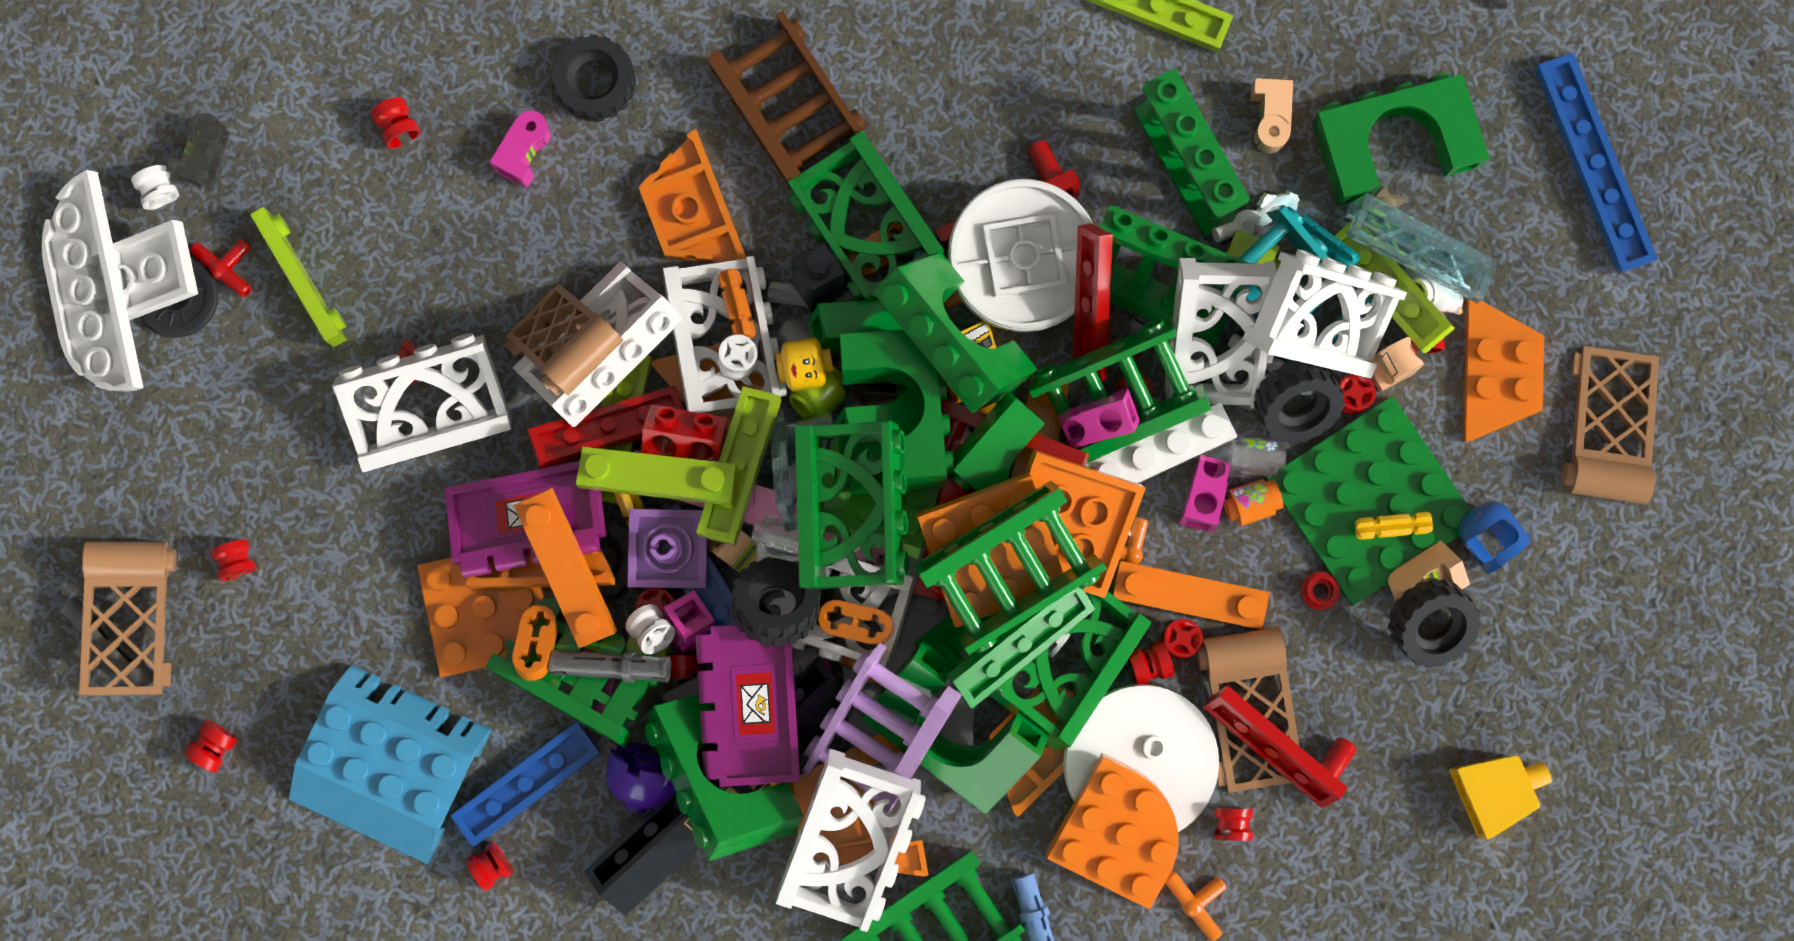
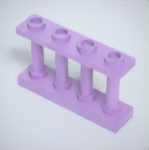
M879 643L872 653L864 650L852 668V671L857 673L854 681L848 679L836 696V699L841 704L838 709L832 707L820 724V728L825 730L822 737L816 735L804 752V755L809 759L802 771L809 775L820 761L825 764L831 749L829 747L838 734L888 767L886 771L911 779L962 694L948 686L940 698L934 695L929 697L878 663L887 648L885 645ZM869 677L921 711L920 716L925 718L922 726L917 723L912 726L862 693L861 691ZM852 707H856L903 738V744L909 747L905 754L900 751L897 754L847 722L845 719ZM848 779L865 791L870 787L869 785ZM886 791L874 795L871 800L875 803L883 799L890 800L883 808L888 814L899 799L897 795Z

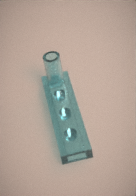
M780 408L778 410L770 442L775 503L785 532L798 530L797 482L794 455L795 426L833 425L834 419L831 411L788 422L784 409Z

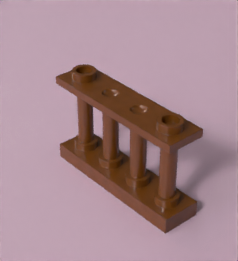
M782 10L776 14L778 26L781 29L780 32L735 60L732 57L726 60L720 50L708 56L707 61L710 70L790 189L787 181L792 177L795 178L800 175L799 170L803 168L802 164L847 135L851 134L853 137L863 131L866 125L856 109L849 111L802 39L806 38L800 24L795 18L789 21ZM790 43L801 61L757 89L749 88L745 90L739 80L743 77L742 72ZM810 73L821 91L776 120L770 118L766 121L759 111L763 107L762 103ZM831 104L841 122L795 151L792 148L786 151L779 139L783 138L782 133L826 105Z

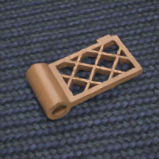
M558 283L505 336L508 341L504 346L515 357L522 352L545 374L540 380L556 396L562 391L569 396L624 340L601 316L591 311ZM572 314L570 319L565 320L567 315ZM551 322V325L545 328L546 324ZM565 333L564 338L558 340L559 335ZM545 341L543 346L538 347L540 342Z
M1583 346L1581 353L1573 354L1571 376L1578 377L1572 459L1570 463H1564L1561 472V484L1567 485L1568 493L1638 504H1648L1650 502L1655 486L1652 454L1659 357ZM1590 358L1605 359L1614 372L1600 382L1590 370ZM1616 361H1623L1626 363L1620 367ZM1632 363L1648 365L1647 381L1639 387L1636 386L1624 371ZM1616 375L1631 392L1618 403L1603 386ZM1590 382L1593 388L1588 391V384ZM1646 387V393L1644 395L1641 392V390ZM1595 391L1610 406V409L1598 418L1587 406V397ZM1633 396L1644 407V418L1636 424L1621 407L1622 404ZM1613 411L1628 428L1616 439L1600 422ZM1586 419L1590 422L1587 427H1585ZM1641 424H1643V432L1639 429ZM1592 427L1596 429L1608 444L1600 451L1584 449L1585 433ZM1632 433L1642 445L1641 457L1628 455L1618 442ZM1610 448H1612V450H1613L1615 453H1610V452H1606V451L1609 450Z
M85 542L83 549L84 595L80 696L163 695V687H171L172 664L164 663L166 592L169 572L176 571V550L169 549L168 542ZM94 588H111L121 597L104 614L93 605ZM118 588L131 589L124 595ZM141 588H157L156 603L144 614L129 600ZM127 603L140 618L122 633L108 618ZM93 611L99 616V618L94 623ZM156 612V623L154 624L148 618ZM105 622L119 637L101 652L92 644V633ZM146 622L155 631V641L142 652L128 637ZM125 641L139 656L121 672L107 656ZM91 649L98 655L92 662ZM153 651H154V663L147 657V656L150 655ZM144 660L154 670L153 686L136 687L126 676ZM102 661L117 674L106 687H90V672ZM123 680L130 687L115 686Z
M1273 627L1203 639L1200 650L1195 654L1199 671L1206 670L1211 696L1219 691V684L1237 683L1246 690L1242 695L1245 701L1252 694L1268 706L1262 714L1265 718H1268L1273 710L1285 718L1286 729L1283 733L1299 746L1286 669V648L1281 629ZM1278 674L1280 690L1272 702L1254 691L1264 676ZM1254 678L1249 686L1241 681ZM1281 699L1284 711L1277 707V704ZM1215 718L1222 759L1219 762L1218 786L1226 785L1227 792L1231 793L1291 783L1283 775L1278 776L1267 768L1268 762L1264 760L1260 763L1245 752L1248 745L1242 742L1240 747L1227 738L1226 727ZM1229 746L1236 750L1232 758L1230 757ZM1243 755L1259 768L1250 781L1235 783L1232 767L1240 756ZM1263 771L1267 772L1272 776L1268 778L1258 779L1263 773Z

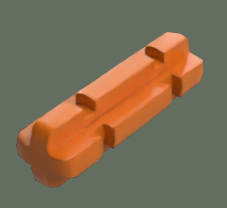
M733 268L726 269L718 274L720 288L725 289L722 292L729 322L733 321L734 323L731 325L733 335H744L752 339L755 337L756 331L753 321H749L751 312L744 288L740 289L743 285L740 272Z

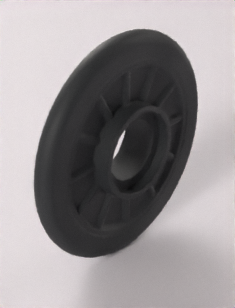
M191 259L198 291L197 295L187 298L178 307H171L169 305L140 316L144 324L153 332L170 338L186 337L200 331L212 319L218 305V287L210 271L200 262Z

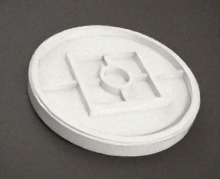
M1029 179L1010 180L987 188L975 196L962 210L950 235L947 260L965 281L956 290L957 294L977 317L994 327L1006 331L1037 332L1064 322L1074 314L1077 228L1078 225L1093 224L1091 218L1071 195L1054 185L1042 181Z
M1134 684L1106 692L1072 746L1064 750V776L1073 801H1075L1102 752L1141 772L1159 787L1173 810L1178 832L1192 823L1206 807L1218 778V747L1207 719L1194 704L1183 696L1155 685Z

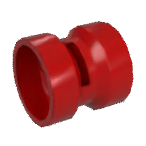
M403 97L387 99L376 105L370 113L376 126L382 128V139L389 149L402 146L398 135L408 132L411 140H414L421 133L416 121L410 119L408 115L410 109Z
M1164 640L1152 642L1149 648L1141 650L1136 647L1127 660L1128 665L1132 664L1134 674H1131L1134 684L1148 685L1150 680L1154 678L1165 680L1174 677L1172 660Z
M205 719L198 729L199 736L195 741L188 743L183 751V755L201 768L216 773L223 764V755L226 751L233 749L238 738L217 723Z

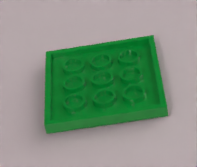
M1393 396L1265 479L1266 481L1273 479L1276 482L1282 496L1283 507L1326 571L1334 577L1341 593L1351 607L1386 585L1390 574L1398 567L1439 541L1447 545L1459 537V524L1462 518L1471 510ZM1429 512L1432 517L1433 530L1427 534L1415 535L1412 532V534L1406 536L1378 538L1375 535L1373 539L1360 540L1357 539L1355 533V521L1359 518L1373 517L1376 520L1378 516L1409 514L1412 516V514Z

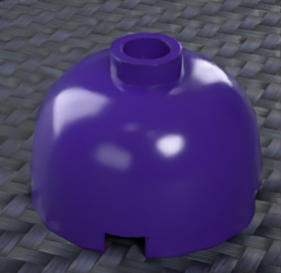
M628 742L625 749L617 745L616 751L613 747L610 749L606 765V779L611 793L620 802L624 803V807L627 810L635 813H645L647 809L662 806L671 798L676 790L671 780H667L663 775L660 756L647 752L652 746L638 742Z

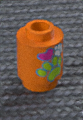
M1260 479L1228 490V499H1225L1223 502L1229 521L1236 520L1240 527L1274 516L1276 510L1283 508L1280 490L1273 479L1266 482L1264 479Z

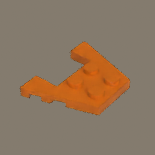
M877 734L872 737L894 753L901 752L897 746L882 735ZM856 746L844 752L846 758L867 765L880 763ZM824 763L816 766L809 775L806 773L801 774L800 782H793L795 798L804 815L800 821V828ZM842 776L840 777V779L847 782L849 785L855 788L861 795H863L865 790H863L847 778ZM870 799L869 803L873 807L874 801ZM848 805L846 812L843 814V809L835 806L830 812L833 817L840 819L845 817L852 808ZM859 816L851 825L844 829L836 831L820 830L819 835L825 837L835 847L838 853L839 864L851 863L874 850L871 836ZM923 840L910 842L905 854L898 852L895 864L899 865L898 873L920 877L928 876ZM818 852L813 856L814 860L830 862L829 856L826 853Z

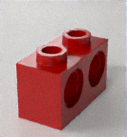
M651 405L643 427L641 453L719 462L725 443L728 418L714 416L709 413L675 409L669 406Z

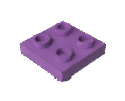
M629 509L628 587L707 589L708 538L700 537L696 533L703 510Z

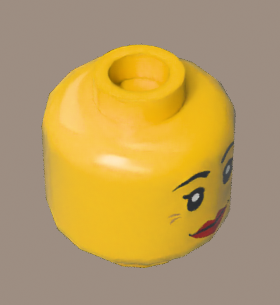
M816 338L786 342L782 345L781 353H775L780 384L786 383L787 387L792 391L821 387L826 382V373L833 372L830 349L822 350L821 343Z

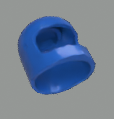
M1487 501L1479 504L1470 510L1459 524L1458 532L1462 542L1474 556L1485 574H1490L1504 566L1505 563L1524 550L1531 541L1530 536L1504 504L1497 501ZM1487 528L1491 530L1504 547L1503 550L1496 553L1495 558H1492L1477 538V535Z

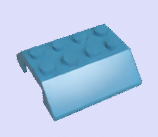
M351 665L330 691L295 763L289 800L429 864L446 829L442 827L443 821L473 758L480 757L492 729L475 722L467 733L472 720L463 716L447 736L440 731L448 721L450 709L440 706L433 716L437 703L408 690L399 698L403 688L395 684L388 689L379 703H375L371 699L379 689L381 678L372 674L366 680L368 672Z

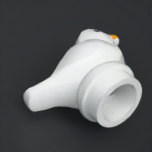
M1409 262L1406 265V274L1439 311L1457 315L1462 314L1463 297L1459 292L1451 288L1446 279L1429 270L1422 269L1416 262Z

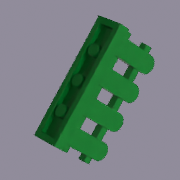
M546 597L539 602L538 605L549 607L554 612L558 624V633L562 635L554 650L583 652L586 648L593 653L624 655L627 651V642L617 633L605 637L601 644L594 642L578 648L569 626L559 621L562 616V610L557 600L553 597ZM539 619L537 624L532 625L535 637H539L542 626H547L545 619ZM510 639L503 646L509 651L505 658L495 653L492 654L485 667L495 675L624 749L633 736L624 728L629 719L636 723L640 716V713L635 711L637 705L649 685L657 688L660 681L635 680L633 683H624L622 680L611 697L602 692L610 678H577L567 675L552 676L551 672L548 671L543 678L536 681L522 679L517 674L512 661L515 642ZM532 648L530 659L524 660L527 668L538 661L535 648ZM644 652L639 654V656L655 657L654 654L649 655ZM563 683L573 687L569 696L559 690ZM596 701L606 706L602 714L592 709Z

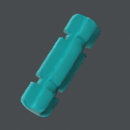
M1302 216V226L1311 236H1316L1325 244L1328 250L1326 254L1330 259L1345 264L1346 270L1350 264H1357L1360 259L1357 252L1347 245L1345 246L1342 241L1319 226L1308 216Z

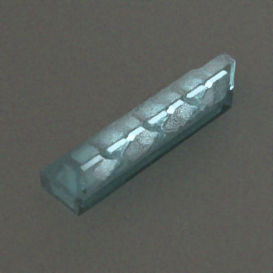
M1368 193L1350 203L1345 217L1353 221L1347 237L1475 303L1483 301L1497 263L1496 260ZM1365 226L1380 234V236L1374 237L1362 231L1361 228ZM1397 244L1413 251V253H1404L1399 250ZM1430 261L1446 269L1439 271L1432 267ZM1463 278L1477 282L1475 289L1466 285Z

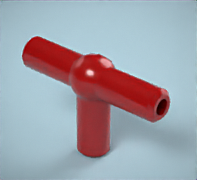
M239 239L221 259L217 258L199 242L194 243L190 247L189 253L210 271L213 278L221 280L240 297H246L250 294L251 286L232 270L251 250V246L245 240Z

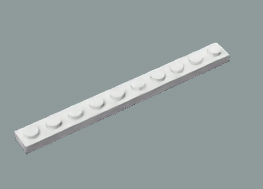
M1220 402L1212 406L1211 411L1087 463L1086 467L1090 468L1093 466L1098 471L1140 483L1234 440L1238 436ZM925 541L919 559L909 556L910 568L907 576L917 577V571L913 565L921 561ZM885 557L880 558L878 564L874 565L882 568L885 563ZM892 588L888 597L899 594L900 590Z

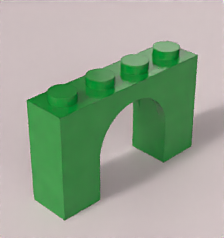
M1442 73L1429 78L1426 84L1414 87L1412 82L1404 83L1394 87L1391 90L1392 93L1378 96L1377 92H1371L1359 96L1355 99L1356 102L1342 106V102L1338 101L1320 108V112L1317 113L1312 124L1338 206L1357 201V199L1373 196L1380 189V183L1369 151L1368 137L1371 126L1386 117H1409L1421 123L1428 130L1433 138L1445 177L1481 168L1489 160L1463 74L1450 77L1449 73Z
M942 253L897 267L873 293L972 414L1001 400L1007 392L1013 394L1038 371L1014 340L995 349L985 348L968 339L953 324L944 309L943 303L965 281Z
M879 300L819 303L808 320L811 337L819 340L822 350L830 349L831 354H840V334L903 330ZM896 384L897 395L895 401L882 405L844 408L833 425L890 420L898 424L899 430H903L904 436H907L920 423L923 417V410L912 392ZM850 437L837 438L840 454L844 455V450ZM867 437L859 443H872L879 441L874 437Z
M904 330L840 334L843 385L878 382L895 383L912 392L922 407L923 417L918 426L905 436V452L900 454V470L905 471L907 480L906 491L946 488L947 475L954 474L952 470L954 468L952 451H945L944 438L950 437L949 414L941 413L940 402L947 401L946 381L942 377L938 378V371ZM880 442L858 443L852 460L858 463L860 454L864 450L872 448L869 452V460L874 463L879 461L882 455ZM883 473L875 475L883 485ZM850 475L851 495L869 494L865 487Z
M1007 392L953 453L954 468L952 470L954 474L950 478L967 493L972 487L979 491L1009 480L1013 461L1045 423L1016 397Z
M923 640L894 674L931 697L932 695L935 696L945 685L948 679L946 675L952 671L955 664ZM884 686L872 697L873 700L912 726L915 723L922 726L925 718L920 716L921 711ZM1017 712L991 740L980 745L966 746L956 744L938 733L920 765L931 772L937 780L944 782L960 794L967 803L976 806L986 814L1039 760L1049 735ZM863 713L862 721L868 724L875 733L885 737L905 754L909 747L903 744V738Z
M695 694L653 707L645 725L646 738L651 746H655L661 758L663 775L667 780H671L677 793L678 807L683 814H687L693 827L694 841L698 848L704 850L708 861L789 836L795 832L804 815L788 782L747 794H734L717 788L701 772L697 761V751L713 743L702 744L700 711H715V703L699 704V694Z

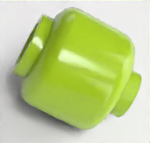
M833 367V372L826 373V382L823 386L797 391L790 390L791 396L789 397L792 407L801 417L807 420L811 418L823 420L846 399L842 374Z

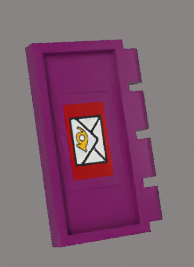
M580 461L445 488L452 563L460 565L462 576L467 578L491 573V559H494L497 571L528 566V552L530 551L534 564L540 563L513 505L550 488H553L583 555L599 552V538L606 537L601 491L581 489L576 485Z
M737 625L711 626V634L696 635L697 664L713 663V670L698 671L699 704L715 703V711H700L702 744L717 743L718 747L717 751L702 752L703 775L707 780L719 779L720 787L800 782L792 645L785 644L782 647L761 645L755 640L751 641L746 638V634L740 632Z

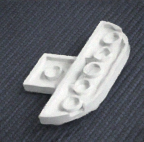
M86 170L72 178L58 193L56 199L60 201L54 211L52 220L46 219L43 229L42 258L58 337L67 361L78 375L85 376L92 383L96 384V387L101 389L126 392L143 389V383L129 321L198 294L184 226L181 221L170 220L112 243L98 172Z

